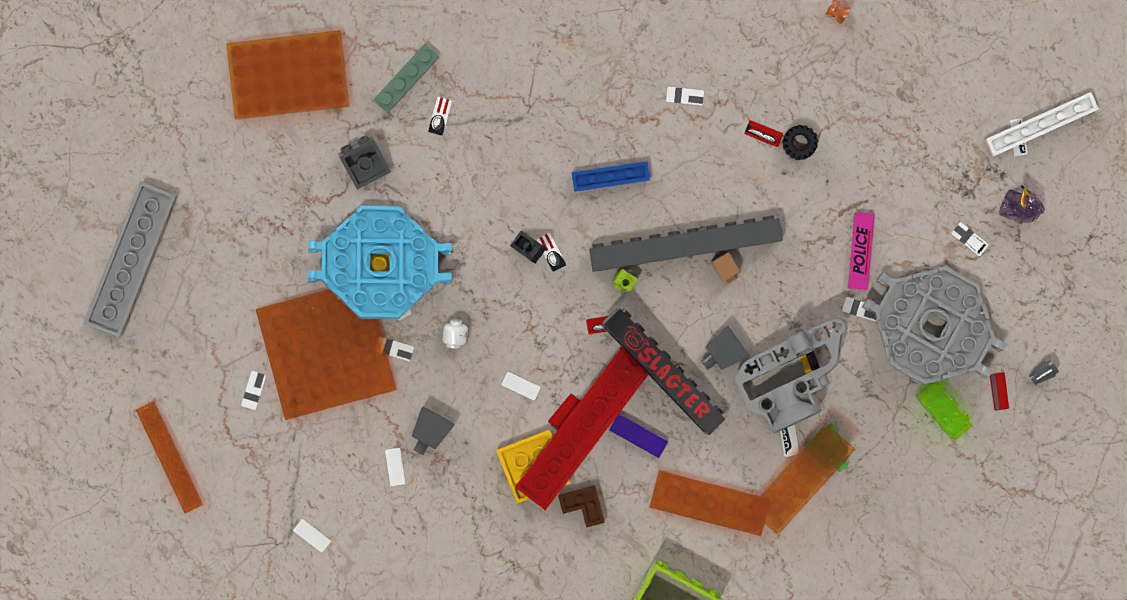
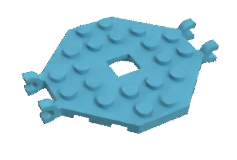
M360 206L350 218L346 219L322 242L308 241V253L322 251V271H308V282L322 281L360 319H400L437 283L451 284L452 273H438V253L451 255L452 243L438 244L400 206ZM370 254H390L389 271H371Z

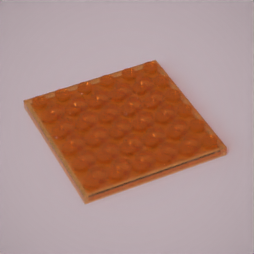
M330 289L256 309L285 420L397 390L378 319H360L340 299H337V296Z

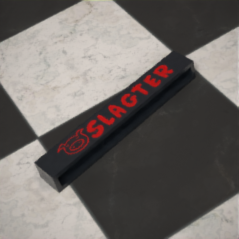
M616 308L600 325L706 435H710L725 420L722 416L724 412L717 405L713 406L709 402L711 399L705 392L702 391L700 393L696 388L698 385L690 377L687 379L683 375L684 370L678 364L674 365L670 361L671 357L666 351L663 350L661 352L657 347L658 343L651 336L648 338L643 333L645 329L638 322L635 324L630 319L632 316L626 309Z

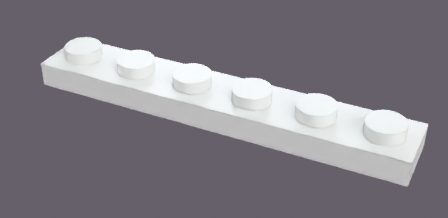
M1090 92L985 139L992 157L1099 110Z

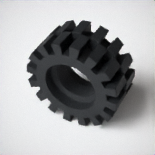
M806 125L791 127L785 133L782 140V147L786 155L796 160H805L813 155L818 147L816 132L814 133L813 129L808 128ZM802 135L807 139L805 149L798 150L793 146L795 136Z

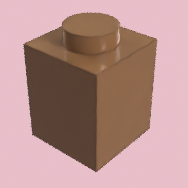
M729 252L711 262L722 282L727 280L730 283L738 278L736 274L740 271Z

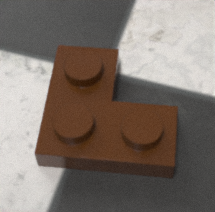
M595 485L558 495L563 514L582 509L586 528L605 523Z

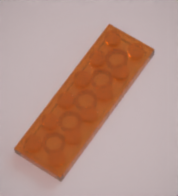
M825 423L750 506L749 510L779 535L855 451V448Z
M658 470L649 508L761 536L770 498Z

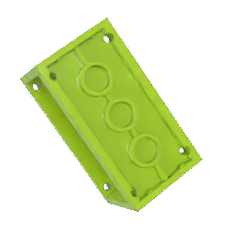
M660 559L658 562L653 560L632 600H647L642 596L646 588L650 586L651 579L656 570H659L683 583L685 587H690L711 600H722L720 592L711 587L709 590L704 588L703 583L695 578L692 581L689 580L686 573L679 569L671 570L669 564Z

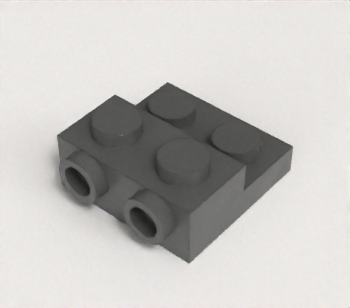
M362 136L357 140V144L353 146L347 144L338 153L357 190L391 172L373 136Z

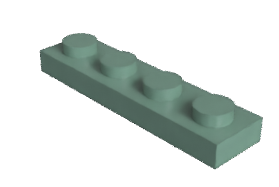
M424 44L373 100L384 111L389 113L437 61L439 56Z

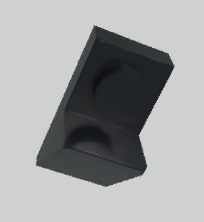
M523 231L519 232L510 245L535 264L547 249Z

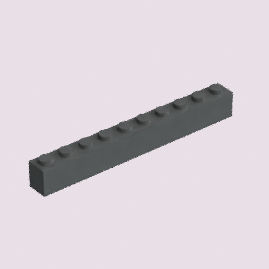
M774 215L762 217L763 221L755 222V218L744 220V224L736 225V221L725 223V227L720 228L717 227V224L706 226V230L699 231L698 228L687 229V233L680 234L679 231L668 232V236L661 237L660 234L649 235V239L642 240L641 237L630 238L628 243H623V240L612 241V245L604 246V243L593 244V248L589 249L592 272L781 242L783 238L779 218L774 219Z

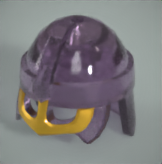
M1021 185L1022 193L1009 190L1001 204L1000 216L1022 224L1034 222L1044 213L1045 207L1034 192L1029 191L1023 185Z

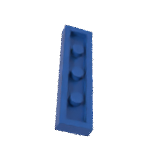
M647 161L571 172L574 192L650 181Z

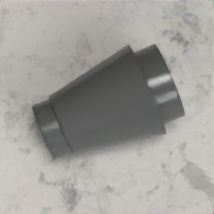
M1050 359L1047 362L1044 361L1029 377L1037 385L1055 377V374L1059 371Z

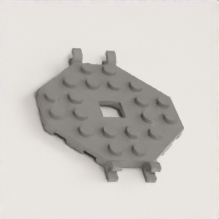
M947 266L898 279H892L885 273L879 276L876 282L889 287L879 305L867 299L862 308L875 314L889 366L922 385L971 372H977L985 379L991 375L993 370L981 364L990 346L996 351L1001 352L1004 351L1007 344L995 338L989 322L990 318L981 295L980 285ZM930 313L947 322L938 338L922 328Z

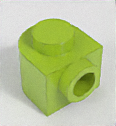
M619 268L612 280L615 283L613 287L621 292L624 289L630 292L638 279Z

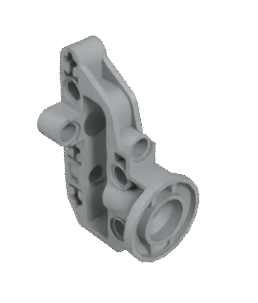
M832 319L805 332L798 333L788 338L787 341L752 357L741 366L735 376V382L749 411L766 417L773 433L784 430L822 411L814 393L824 389L825 385L830 383L827 374L840 362L843 335L848 330L846 321L843 319ZM835 323L842 325V327H840V332H839V331L829 332V330H828V329L835 328V327H836V324H835ZM819 330H822L825 334V338L822 341H818L816 338V333ZM827 345L831 353V361L827 365L753 400L747 388V382ZM784 349H789L788 357L778 356V354L784 352ZM750 366H759L753 372H748ZM801 382H804L807 386V390L804 393H801L798 389V385ZM766 399H770L772 401V407L770 409H767L764 406V401Z

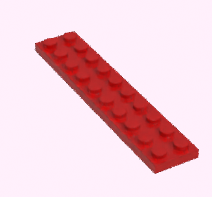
M620 347L515 485L516 489L545 511L648 376L622 347Z

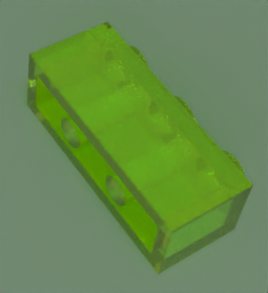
M940 382L929 383L915 397L951 440L956 441L973 426L970 423L972 419L965 411L961 412L957 408L959 406L958 402L952 396L949 398L945 394L947 390Z

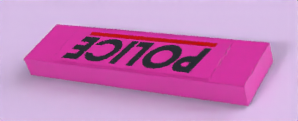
M854 213L848 289L868 290L875 214Z

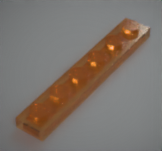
M153 401L136 409L184 513L202 506L201 498L155 402Z

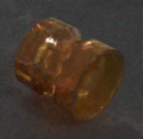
M833 0L825 15L836 18L837 22L842 24L852 7L841 4L840 0Z

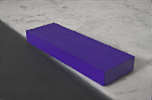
M620 414L615 418L609 431L660 458L668 443L667 440Z

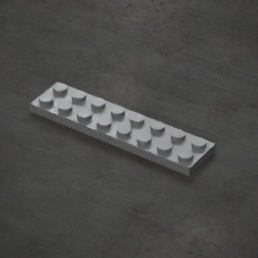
M140 181L83 324L121 338L177 195Z

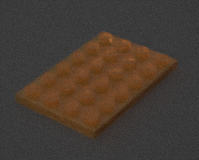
M341 30L226 43L235 120L350 107Z

